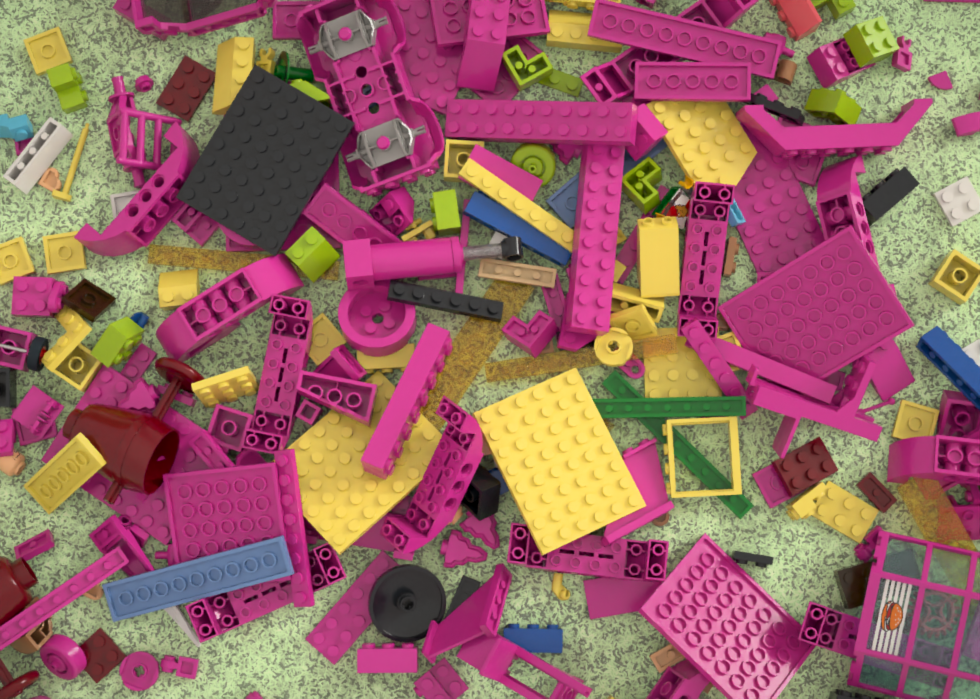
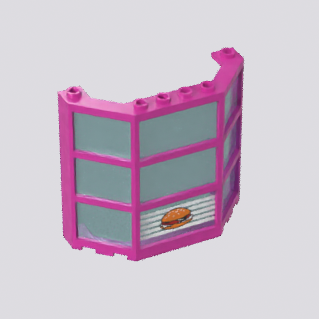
M879 530L873 557L877 559V563L872 562L853 652V656H857L856 661L852 660L847 685L903 699H980V552Z

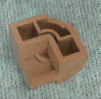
M37 596L32 598L30 604H28L23 610L37 602L39 598ZM50 616L9 645L24 654H31L39 650L53 634L51 621L53 616Z

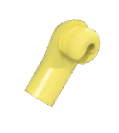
M554 573L552 592L558 599L562 601L568 600L570 598V591L562 585L563 574Z

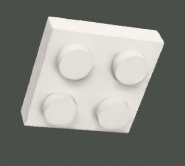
M967 176L933 194L951 227L980 213V198Z

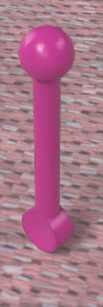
M891 397L888 401L866 409H858L857 412L865 414L888 404L893 405L895 404V399Z

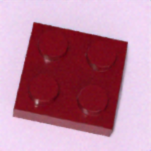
M99 628L80 646L87 660L84 670L96 683H99L127 657L102 628Z

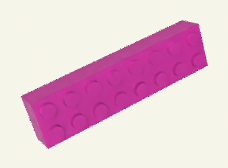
M428 322L361 458L365 472L384 480L387 479L388 475L391 476L393 474L396 458L401 457L404 450L402 446L405 440L408 441L412 434L411 428L420 418L419 411L422 406L425 407L429 398L427 395L430 389L433 390L436 385L437 379L435 378L438 372L441 373L445 366L444 360L446 356H450L453 350L450 331Z

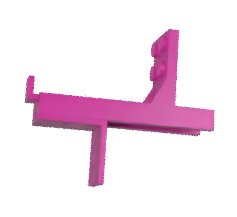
M867 354L852 362L853 368L845 378V387L833 396L830 405L778 384L757 378L759 368L754 364L751 365L745 379L749 383L745 394L752 404L784 415L772 448L780 458L784 459L801 417L877 442L883 428L881 425L873 423L875 419L872 416L857 412L877 365Z
M498 633L494 638H488L486 634H483L463 643L456 656L480 670V675L502 683L527 699H575L578 693L588 698L592 691V688L583 684L584 680L547 663ZM520 658L558 680L549 698L510 676L511 671L508 668L512 666L513 659L518 660Z

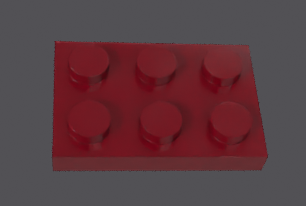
M185 55L156 104L189 123L214 83L215 72Z
M820 436L786 454L784 459L779 458L771 462L789 497L796 495L838 471Z

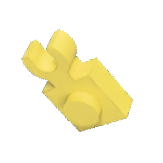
M262 48L259 51L261 61H256V65L274 75L276 62L272 59L275 57V50L269 48L266 54V51Z

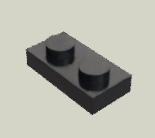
M733 550L731 558L736 559V563L747 565L748 561L755 562L757 567L767 568V564L773 565L774 557Z

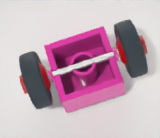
M0 325V366L29 372V370L41 371L44 367L41 359L49 350L48 339L38 337V335L31 332Z

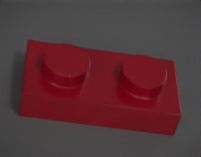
M868 472L855 485L881 513H885L897 501L871 472Z

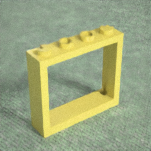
M737 416L665 420L666 424H662L663 436H666L667 443L663 444L664 455L668 456V463H665V475H669V482H666V492L670 494V498L742 494ZM728 423L732 489L676 492L672 426Z

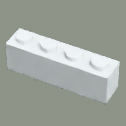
M49 117L3 177L27 195L74 135L62 124Z

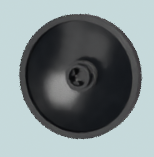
M414 564L398 565L385 571L373 584L368 598V611L374 626L385 637L397 642H414L425 638L431 620H435L437 624H440L446 609V595L439 579L428 569Z

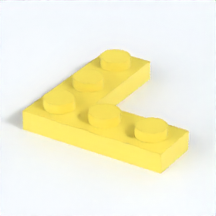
M66 305L54 317L67 332L57 340V343L41 359V362L51 372L61 364L92 330L80 314Z

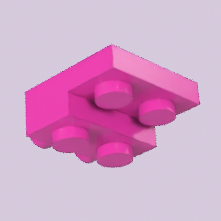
M445 657L414 682L415 687L413 688L419 697L424 696L426 699H457L469 689Z

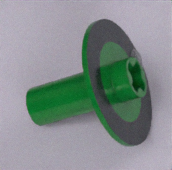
M286 51L280 53L274 69V76L286 83L288 80L296 79L313 82L314 75L312 69L291 67L288 53Z

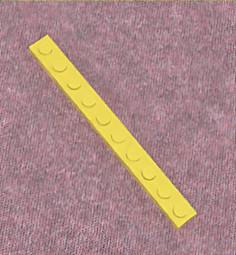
M469 158L458 173L460 177L572 253L573 229ZM616 259L613 280L615 283H617L627 268Z

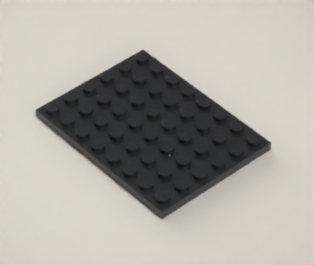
M254 65L176 198L270 254L277 256L355 123L261 67Z

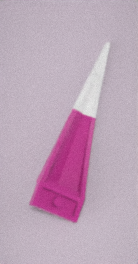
M115 514L89 535L99 551L104 555L117 546L120 547L129 560V563L121 569L129 576L155 570L131 531L124 528ZM176 605L165 608L164 610L180 626L197 647H200L201 643L179 607Z

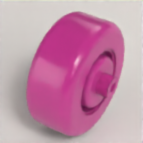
M52 635L40 648V657L44 665L61 679L73 680L86 667L87 660L83 650L75 641L65 635Z

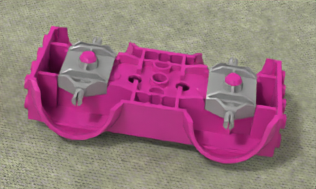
M320 0V3L314 6L313 4L304 6L303 10L298 12L295 24L315 81L324 82L333 110L355 123L340 149L352 188L360 191V193L376 197L382 195L383 190H395L400 188V184L404 182L410 184L418 181L420 176L425 175V177L436 174L435 171L440 169L438 159L444 151V136L434 112L424 101L414 96L399 53L406 43V28L393 0ZM359 67H365L367 70V74L363 78H359L356 74ZM365 85L372 87L369 95L363 94V87ZM371 103L379 105V111L375 114L369 111Z

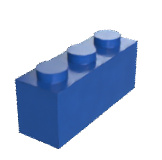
M508 624V627H504V637L530 653H562L563 629L558 628L556 624H547V628H539V624H527V628H519V624Z

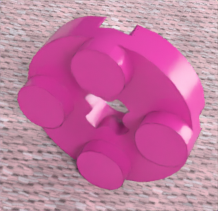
M146 651L131 653L123 659L119 669L124 685L133 691H142L150 688L159 678V662L152 654ZM142 666L145 673L137 676L135 668Z

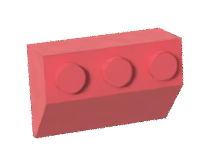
M769 0L770 4L776 6L779 11L777 15L780 21L785 22L788 28L786 30L789 37H794L795 41L815 32L822 22L811 0Z

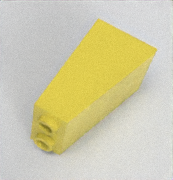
M676 216L637 219V279L641 298L680 296L679 227Z

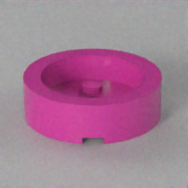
M390 280L374 281L375 288L347 290L339 303L338 319L344 339L353 349L355 348L367 356H387L401 350L408 344L416 329L417 316L415 305L387 300ZM376 315L383 318L381 323L373 322Z

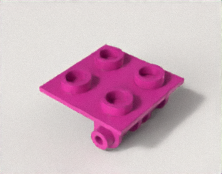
M33 385L10 417L25 426L34 435L36 434L43 438L64 409V406Z

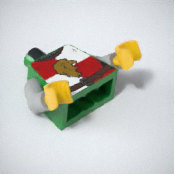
M685 175L684 182L681 180L678 182L682 188L671 187L660 201V204L651 213L654 218L676 216L679 231L684 230L686 227L692 195L691 187L694 184V180Z

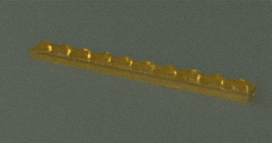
M150 244L148 264L236 272L242 267L244 268L273 255ZM289 259L290 263L292 264L293 268H294L295 271L297 272L298 276H299L300 278H308V277ZM336 261L319 279L338 281L340 261Z
M675 334L632 340L633 353L628 361L677 354ZM617 343L608 346L613 352L619 349ZM594 346L581 348L576 352L567 350L538 355L536 358L529 356L484 363L487 383L568 371L573 368L581 369L604 365L597 359Z

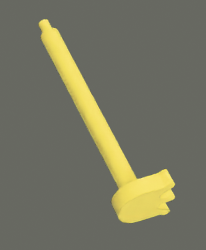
M88 123L82 128L62 192L53 189L52 197L66 202L71 201L72 196L69 195V190L89 132Z

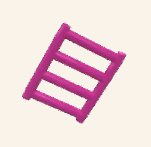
M119 107L118 114H121L119 156L116 158V163L157 171L162 166V123L171 124L172 126L177 122L181 125L182 120L175 117ZM128 116L138 118L136 159L127 158ZM145 120L155 121L153 162L144 161ZM170 143L171 154L176 150V148Z

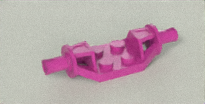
M116 76L111 79L115 94L108 97V101L112 103L106 122L114 158L119 156L121 114H118V108L136 110L133 100L135 95L133 92H126L123 76ZM128 116L127 158L136 159L137 147L133 145L134 135L130 131V117ZM144 149V161H146L145 149ZM123 165L124 172L132 173L134 188H142L146 183L143 173L145 168Z

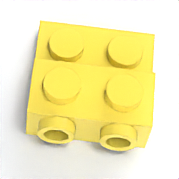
M818 482L786 506L788 509L786 511L787 515L793 521H797L800 518L806 519L814 513L813 509L817 507L813 501H817L825 495L823 491L827 489L826 485L823 482Z

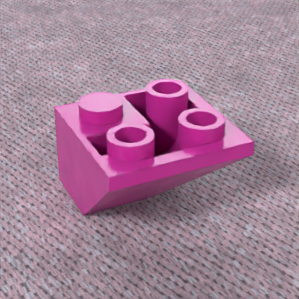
M403 186L386 194L369 213L374 220L398 237L413 223L414 200Z

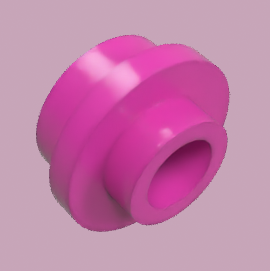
M142 75L135 80V88L139 92H148L154 85L153 80L147 75Z

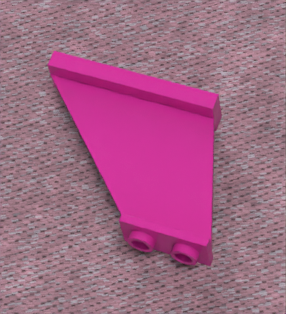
M648 438L638 443L639 447L635 449L630 447L622 452L623 455L621 457L646 507L606 525L603 539L601 540L604 547L666 514L675 507L671 500L668 501L655 444L657 442L656 438L650 441Z
M503 563L497 564L494 575L440 624H437L435 620H431L421 651L431 664L435 663L437 655L483 634H486L488 638L496 637L513 576Z

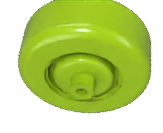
M543 143L521 144L514 151L510 162L543 180L540 187L545 186L551 181L556 170L555 155Z

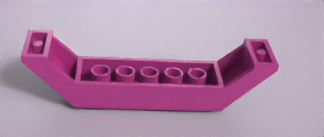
M469 0L464 45L457 72L456 87L494 92L506 43L510 0Z
M699 0L676 17L729 29L759 0ZM630 47L610 62L593 67L580 76V79L597 102H621L635 92V62H683L685 59Z
M933 99L911 100L901 106V112L891 123L784 127L764 110V105H745L735 113V116L775 157L782 156V159H793V156L799 155L801 159L812 158V155H819V158L830 157V154H837V157H847L849 154L856 153V156L860 154L866 156L867 153H874L875 156L885 155L886 152H891L893 148L902 142L932 105Z

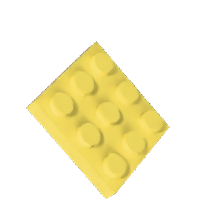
M248 366L191 384L193 392L206 408H215L216 404L226 401H236L238 397L244 395H255L259 391L260 386Z

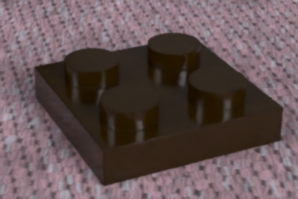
M84 278L62 298L61 303L94 323L115 303L116 298Z

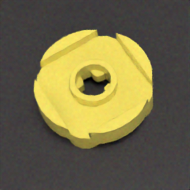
M612 327L609 328L607 334L596 337L594 350L597 359L604 365L611 367L623 366L632 356L633 343L625 330ZM617 343L619 349L614 352L611 351L608 346Z

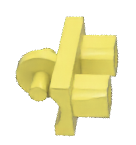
M421 218L416 219L405 229L407 232L413 228L412 231L401 237L402 241L418 240L417 236L421 234L426 239L436 238L432 221L429 220L417 227V225L422 223Z

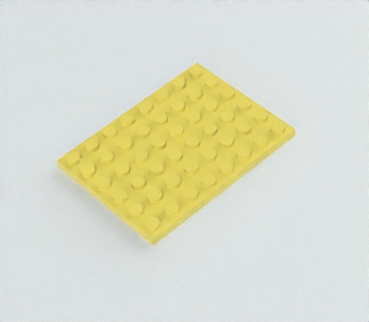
M577 368L566 371L472 414L480 426L482 436L542 556L646 507Z
M379 370L365 381V383L376 384L378 387L370 427L331 410L287 448L295 450L303 517L339 555L420 484L442 437V434L420 413L418 422L413 424L411 428L412 434L408 441L405 440L402 446L404 450L401 457L396 458L393 474L391 476L388 475L387 479L384 480L364 471L361 458L396 389Z

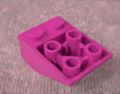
M845 38L820 46L806 57L822 87L827 89L876 65L873 63L860 68Z

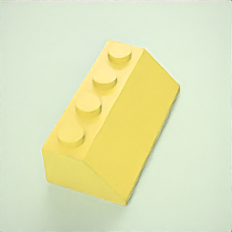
M549 9L550 33L547 34L546 46L621 53L622 44L587 36L592 13Z
M233 37L218 45L212 114H226L253 69L256 51L253 37Z

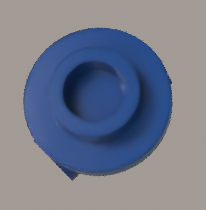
M137 312L130 319L141 328H144L148 323L149 316L143 312Z

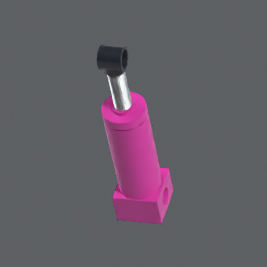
M458 236L370 245V238L342 241L348 290L375 288L374 281L452 274L453 272L461 273L462 264L467 260L502 257L506 261H517L524 257L521 237L518 236L504 238L497 244L463 247L460 244Z

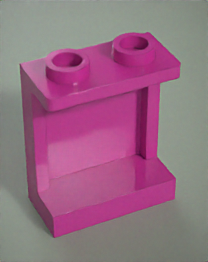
M343 344L334 348L330 352L331 355L313 371L314 373L360 381L368 374Z

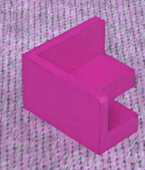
M539 310L528 324L513 315L501 330L507 340L536 358L555 336L556 332L559 331V328L552 317Z

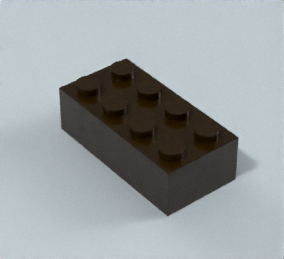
M906 549L885 556L882 571L921 580L912 549ZM877 559L833 571L845 609L864 605L872 562L877 563ZM885 578L880 579L876 601L882 600L886 583ZM892 580L889 582L886 598L889 596ZM895 581L892 597L895 596L897 581ZM901 582V585H900V590H899V594H898V595L901 594L902 585H903L902 582ZM906 584L905 593H907L909 584ZM912 585L911 591L919 589V586Z

